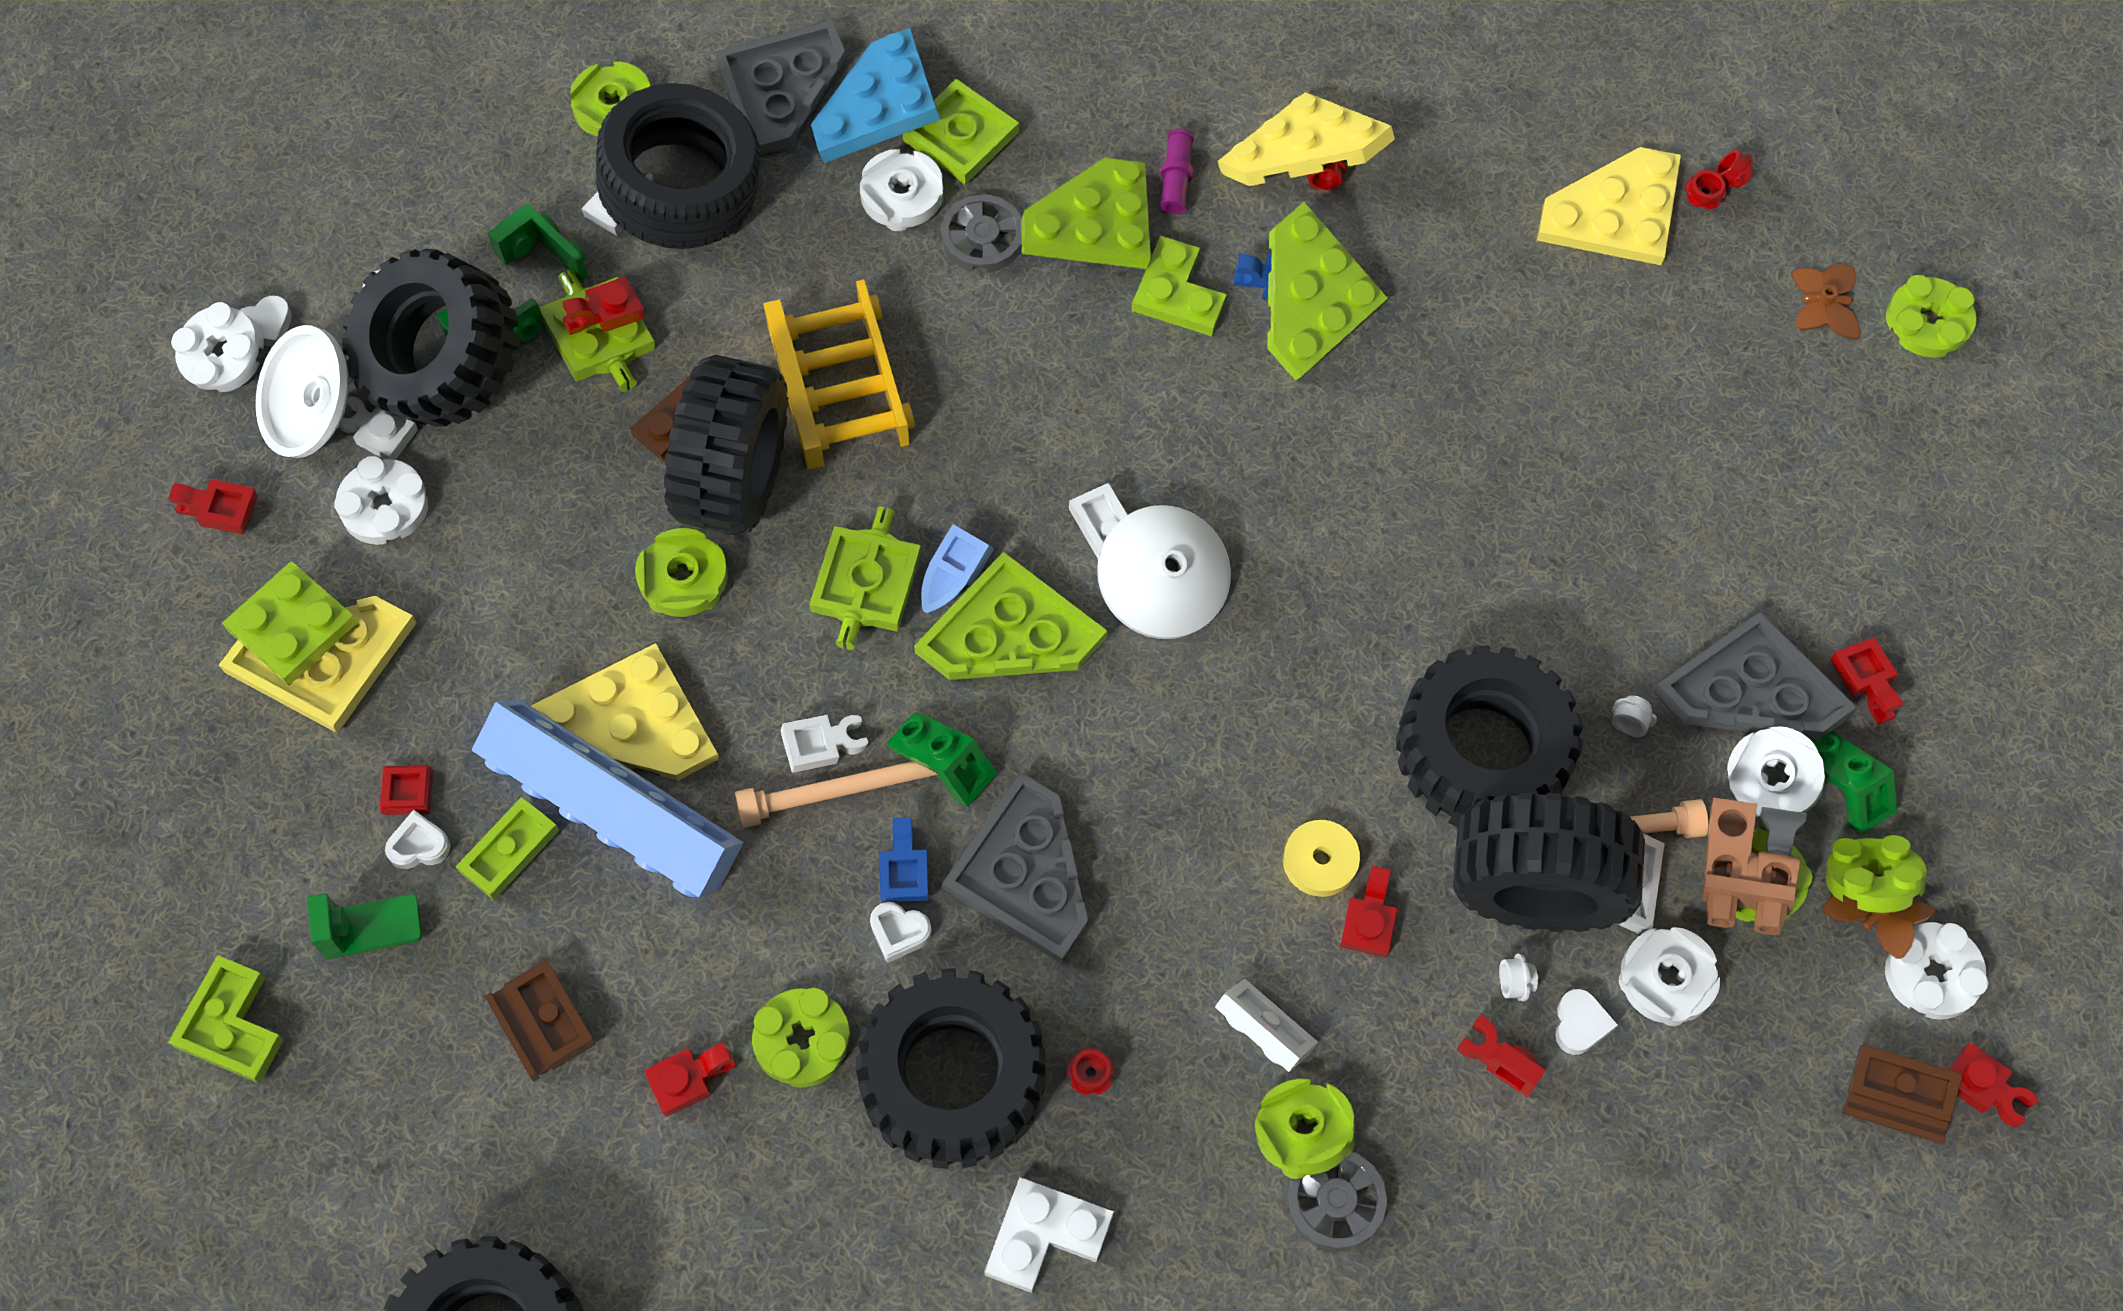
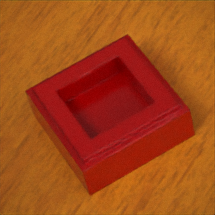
M430 765L383 766L379 808L382 815L410 814L413 810L419 814H430L433 780L432 767Z

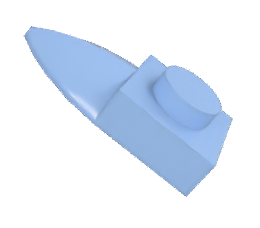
M953 524L930 561L924 575L921 594L923 611L929 613L943 607L954 599L966 584L971 586L977 579L994 548Z

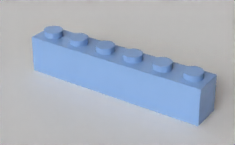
M519 698L495 702L472 748L473 752L486 759L485 765L489 769L517 779L523 783L521 787L526 793L554 803L560 807L559 813L563 817L575 823L588 825L597 831L596 836L603 843L615 848L622 847L635 856L634 861L640 867L651 872H660L673 880V887L684 895L702 897L718 891L744 843Z

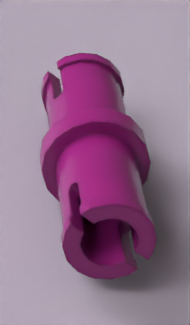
M1174 129L1168 133L1166 162L1161 165L1160 176L1164 183L1160 207L1164 213L1181 215L1187 210L1188 182L1193 179L1194 168L1190 162L1194 137L1193 133L1188 130Z

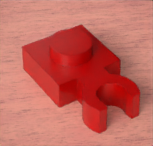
M1971 1042L1964 1046L1949 1069L1950 1071L1962 1074L1957 1093L1959 1098L1981 1113L1987 1111L1992 1104L1997 1108L2001 1120L2011 1127L2017 1128L2026 1120L2014 1111L2012 1107L2013 1100L2021 1102L2028 1108L2034 1106L2038 1101V1098L2030 1090L2023 1087L2012 1088L2006 1081L2012 1074V1071Z

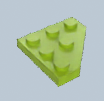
M1103 158L1025 209L1021 220L1022 254L1147 269L1151 259L1145 163Z
M1305 202L1301 203L1269 232V249H1272L1271 272L1268 274V307H1271V328L1267 336V349L1295 380L1302 377L1388 299Z
M1003 552L914 645L915 654L949 680L1079 670L1107 639V630Z

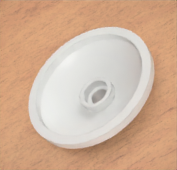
M308 325L298 326L289 330L274 344L261 369L256 391L257 422L264 441L274 452L282 456L302 458L316 452L335 433L345 412L349 393L348 367L340 345L326 330Z
M1156 505L1130 513L1109 532L1099 553L1097 574L1102 596L1111 612L1124 625L1139 634L1157 639H1175L1190 635L1212 621L1226 601L1231 582V568L1226 548L1218 534L1206 521L1185 509L1167 505ZM1167 558L1174 559L1177 562L1178 572H1171L1166 568L1165 560Z

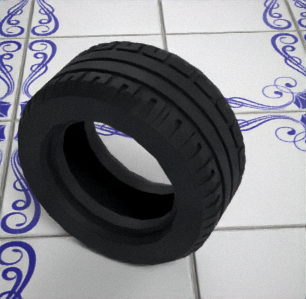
M667 83L652 85L636 91L613 106L611 111L605 116L599 129L596 150V188L599 193V199L615 223L627 231V233L646 243L663 248L689 249L703 247L720 241L743 224L744 220L749 216L755 201L760 167V144L757 140L756 132L749 123V120L727 99L708 89L690 84ZM679 144L699 149L712 157L722 172L714 181L699 188L675 189L658 185L644 177L633 162L642 152L655 146Z

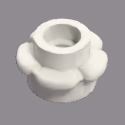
M1638 696L1618 699L1612 708V725L1615 729L1633 737L1646 735L1649 727H1653L1657 722L1656 715L1652 713L1651 704Z
M1516 954L1514 959H1503L1500 963L1499 977L1502 994L1505 998H1518V1001H1527L1530 992H1535L1537 989L1538 975L1535 965L1533 963H1526L1525 957L1522 954Z

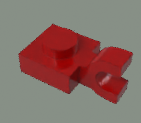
M625 276L586 289L585 299L576 297L563 301V308L567 313V316L563 317V324L570 335L585 330L588 326L599 323L605 333L644 319V308Z
M210 479L206 491L174 482L169 500L172 503H177L176 513L197 516L196 519L200 526L244 535L258 495L252 487Z
M1874 637L1834 652L1830 662L1852 698L1862 694L1867 696L1869 711L1877 725L1893 720L1896 717L1894 710L1901 708L1904 704L1896 691L1889 685L1894 682L1898 674L1876 638Z
M1372 866L1367 878L1364 899H1349L1340 947L1387 958L1397 908L1383 905L1391 872L1390 869Z
M1480 1014L1472 1028L1483 1035L1484 1043L1476 1045L1464 1037L1457 1051L1468 1058L1480 1060L1487 1065L1486 1070L1528 1097L1546 1070L1537 1065L1538 1059L1525 1048L1517 1045L1511 1047L1505 1042L1502 1045L1498 1044L1495 1026Z
M721 1042L705 1051L697 1060H695L690 1049L687 1048L645 1069L644 1072L662 1113L668 1117L711 1096L706 1082L737 1068L729 1049Z

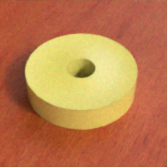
M1327 820L1310 821L1295 829L1288 838L1283 855L1284 869L1289 880L1299 890L1318 897L1332 896L1345 890L1354 880L1360 864L1359 847L1352 834L1343 826ZM1317 852H1323L1329 856L1330 862L1319 864L1314 860L1313 855Z

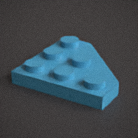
M910 28L873 41L812 122L811 127L818 152L824 163L940 120Z

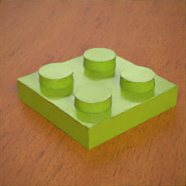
M955 79L934 99L940 120L902 134V138L908 145L930 157L939 167L966 185L1019 133V122Z
M292 561L222 622L230 634L288 686L358 623L346 608Z

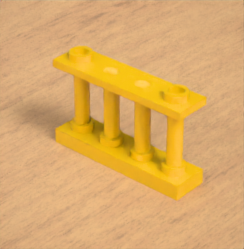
M864 279L856 281L858 303L794 318L793 314L784 315L780 299L763 303L767 326L780 373L787 383L788 390L786 394L807 470L825 466L822 450L830 449L829 444L896 428L900 445L904 447L909 445L908 429L915 428L909 402L901 404L877 324V320L882 319L877 294H868ZM864 320L868 339L805 354L803 350H794L792 341L799 339V334ZM872 355L875 357L879 375L814 390L813 386L806 388L804 386L802 377L809 375V370ZM885 391L890 408L889 412L827 427L824 426V423L815 425L812 413L819 412V407Z

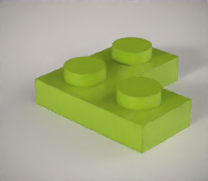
M1160 236L1132 302V311L1212 336L1226 303L1227 294L1189 283L1199 258V247Z
M217 955L168 1043L178 1050L260 1084L284 1041L279 1034L243 1020L266 978L260 972Z

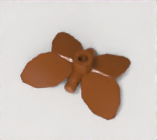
M1837 264L1829 266L1824 272L1812 268H1799L1793 271L1792 278L1798 288L1806 293L1802 300L1808 303L1800 310L1795 322L1796 327L1800 330H1809L1827 325L1833 332L1845 338L1858 339L1861 336L1860 325L1853 312L1843 306H1849L1852 298L1850 295H1842L1850 292L1856 282L1855 269L1850 265Z
M1844 894L1843 902L1833 895L1822 906L1823 913L1835 921L1856 922L1865 918L1862 921V927L1866 930H1871L1878 922L1876 936L1884 951L1896 959L1904 958L1911 949L1915 937L1913 925L1925 922L1935 914V908L1931 905L1913 900L1912 906L1901 911L1889 913L1867 912L1857 908V900L1850 899Z

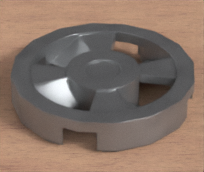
M987 194L968 196L954 203L944 215L940 227L943 250L951 262L964 270L973 272V267H988V272L998 271L1010 265L1021 253L1022 216L1014 205L1001 197ZM982 204L994 205L998 212L994 219L990 216L982 215ZM955 224L966 230H949V227ZM999 232H1016L1015 238L1009 247L998 243L1000 238ZM974 250L983 252V258L972 257L971 254Z
M1354 1152L1339 1163L1338 1178L1329 1179L1325 1171L1319 1174L1306 1175L1301 1179H1290L1286 1195L1287 1208L1289 1207L1290 1215L1295 1222L1294 1226L1298 1233L1314 1246L1334 1252L1356 1247L1370 1240L1382 1224L1387 1207L1384 1181L1374 1165ZM1374 1185L1377 1197L1375 1206L1357 1204L1356 1191ZM1298 1196L1315 1198L1317 1207L1301 1213L1298 1205ZM1346 1219L1353 1236L1332 1238L1334 1221Z

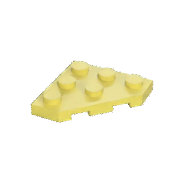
M1305 92L1295 98L1291 104L1272 119L1264 122L1258 130L1244 141L1236 144L1230 152L1218 160L1221 173L1247 186L1266 183L1265 176L1288 171L1290 178L1323 172V164L1347 160L1348 166L1366 163L1394 141L1395 138L1391 125Z
M1639 147L1546 197L1542 208L1537 241L1662 265L1665 258L1681 155Z
M371 596L357 600V605L345 607L358 623L290 686L238 640L219 666L224 673L338 733L417 622L413 615L377 596Z
M656 643L531 705L540 713L630 769L635 767L658 773L661 777L679 781L719 760L718 753Z

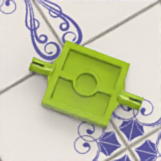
M567 270L568 277L565 272H562L558 276V281L562 284L567 295L539 308L542 322L574 380L578 382L595 374L612 373L620 391L627 392V385L630 390L637 385V381L627 366L635 358L655 350L654 339L643 320L605 333L599 323L588 326L585 330L570 335L563 324V317L567 316L563 308V301L576 297L585 299V290L592 287L583 288L573 270ZM618 277L613 278V279H610V280L605 281V282H603V283L597 284V285H595V286H598V285L607 283V282H609V281L618 279Z
M884 507L877 508L871 530L855 531L838 526L833 528L809 605L812 613L834 617L843 622L838 639L836 640V645L842 649L845 648V644L847 650L855 648L860 626H874L896 632L899 630L921 557V545L900 541L889 534L893 517L895 516V512L890 508L886 509V513Z

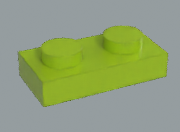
M521 797L456 865V868L465 878L492 900H495L559 832V829L553 821Z

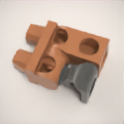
M1713 797L1709 814L1707 852L1701 901L1707 902V924L1724 928L1734 927L1737 907L1754 909L1756 912L1753 930L1758 933L1777 936L1780 934L1786 915H1790L1795 900L1800 858L1791 855L1794 836L1803 831L1807 813L1762 807L1758 826L1762 830L1769 831L1766 851L1756 854L1751 853L1757 804Z

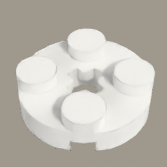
M900 149L882 152L873 157L863 169L860 183L861 203L871 218L880 224L886 225L890 230L903 231L908 227L917 226L929 220L943 203L941 171L930 157L921 152L914 151V155L900 154ZM899 183V185L904 187L909 184L911 187L909 192L898 194L894 192L893 185Z
M222 302L215 303L195 314L172 337V347L176 350L175 359L181 374L201 389H216L219 392L235 390L245 384L255 374L260 364L256 361L259 347L263 349L264 339L259 326L242 311ZM227 341L222 346L224 353L218 357L214 353L212 354V350L218 342Z
M370 456L362 459L358 467L353 469L341 482L334 507L347 531L353 537L365 543L379 545L386 544V540H393L399 536L403 539L412 534L421 525L427 514L428 497L422 479L411 466L394 459L381 460L379 457ZM383 493H388L392 504L390 506L381 505L378 510L374 509L373 499L378 495L381 496Z
M1769 727V729L1760 730L1755 734L1753 732L1745 736L1735 746L1728 762L1727 770L1731 791L1737 801L1756 803V817L1758 818L1762 807L1803 813L1809 811L1820 798L1825 784L1823 760L1815 745L1804 734L1787 727ZM1778 762L1784 763L1786 765L1784 772L1790 776L1786 783L1778 782L1775 786L1768 785V776L1763 773L1766 766L1775 767Z
M1934 922L1917 924L1913 926L1915 937L1912 947L1906 956L1896 959L1889 954L1886 958L1885 975L1888 985L1900 1003L1907 1008L1912 1007L1916 1011L1926 1014L1925 1017L1942 1020L1959 1016L1972 1007L1980 995L1987 989L1988 980L1983 956L1975 943L1968 938L1965 930L1959 925L1953 923L1943 925ZM1929 959L1935 960L1938 964H1943L1947 971L1943 975L1945 982H1939L1935 975L1927 976L1924 969L1930 965Z
M1672 927L1670 930H1656L1655 928L1639 935L1625 952L1621 962L1619 984L1631 1005L1642 1015L1668 1026H1677L1683 1022L1696 1019L1713 1003L1720 988V977L1718 978V971L1715 966L1717 960L1714 952L1702 938L1684 928ZM1671 965L1675 966L1679 970L1676 977L1681 982V985L1665 984L1661 980L1662 975L1658 972V967L1661 966L1667 970Z

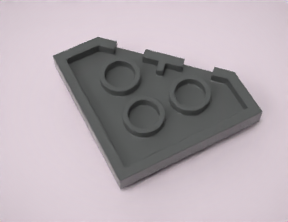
M833 20L716 51L717 62L732 104L746 116L749 123L753 126L760 144V155L792 147L846 62L845 49Z
M1761 612L1657 683L1654 692L1686 725L1751 733L1769 729V727L1781 726L1794 729L1804 734L1810 740L1818 741L1850 719L1857 709Z
M1019 772L943 881L942 890L1063 964L1087 928L1088 916L1080 890L1070 839L1067 834L1060 795Z

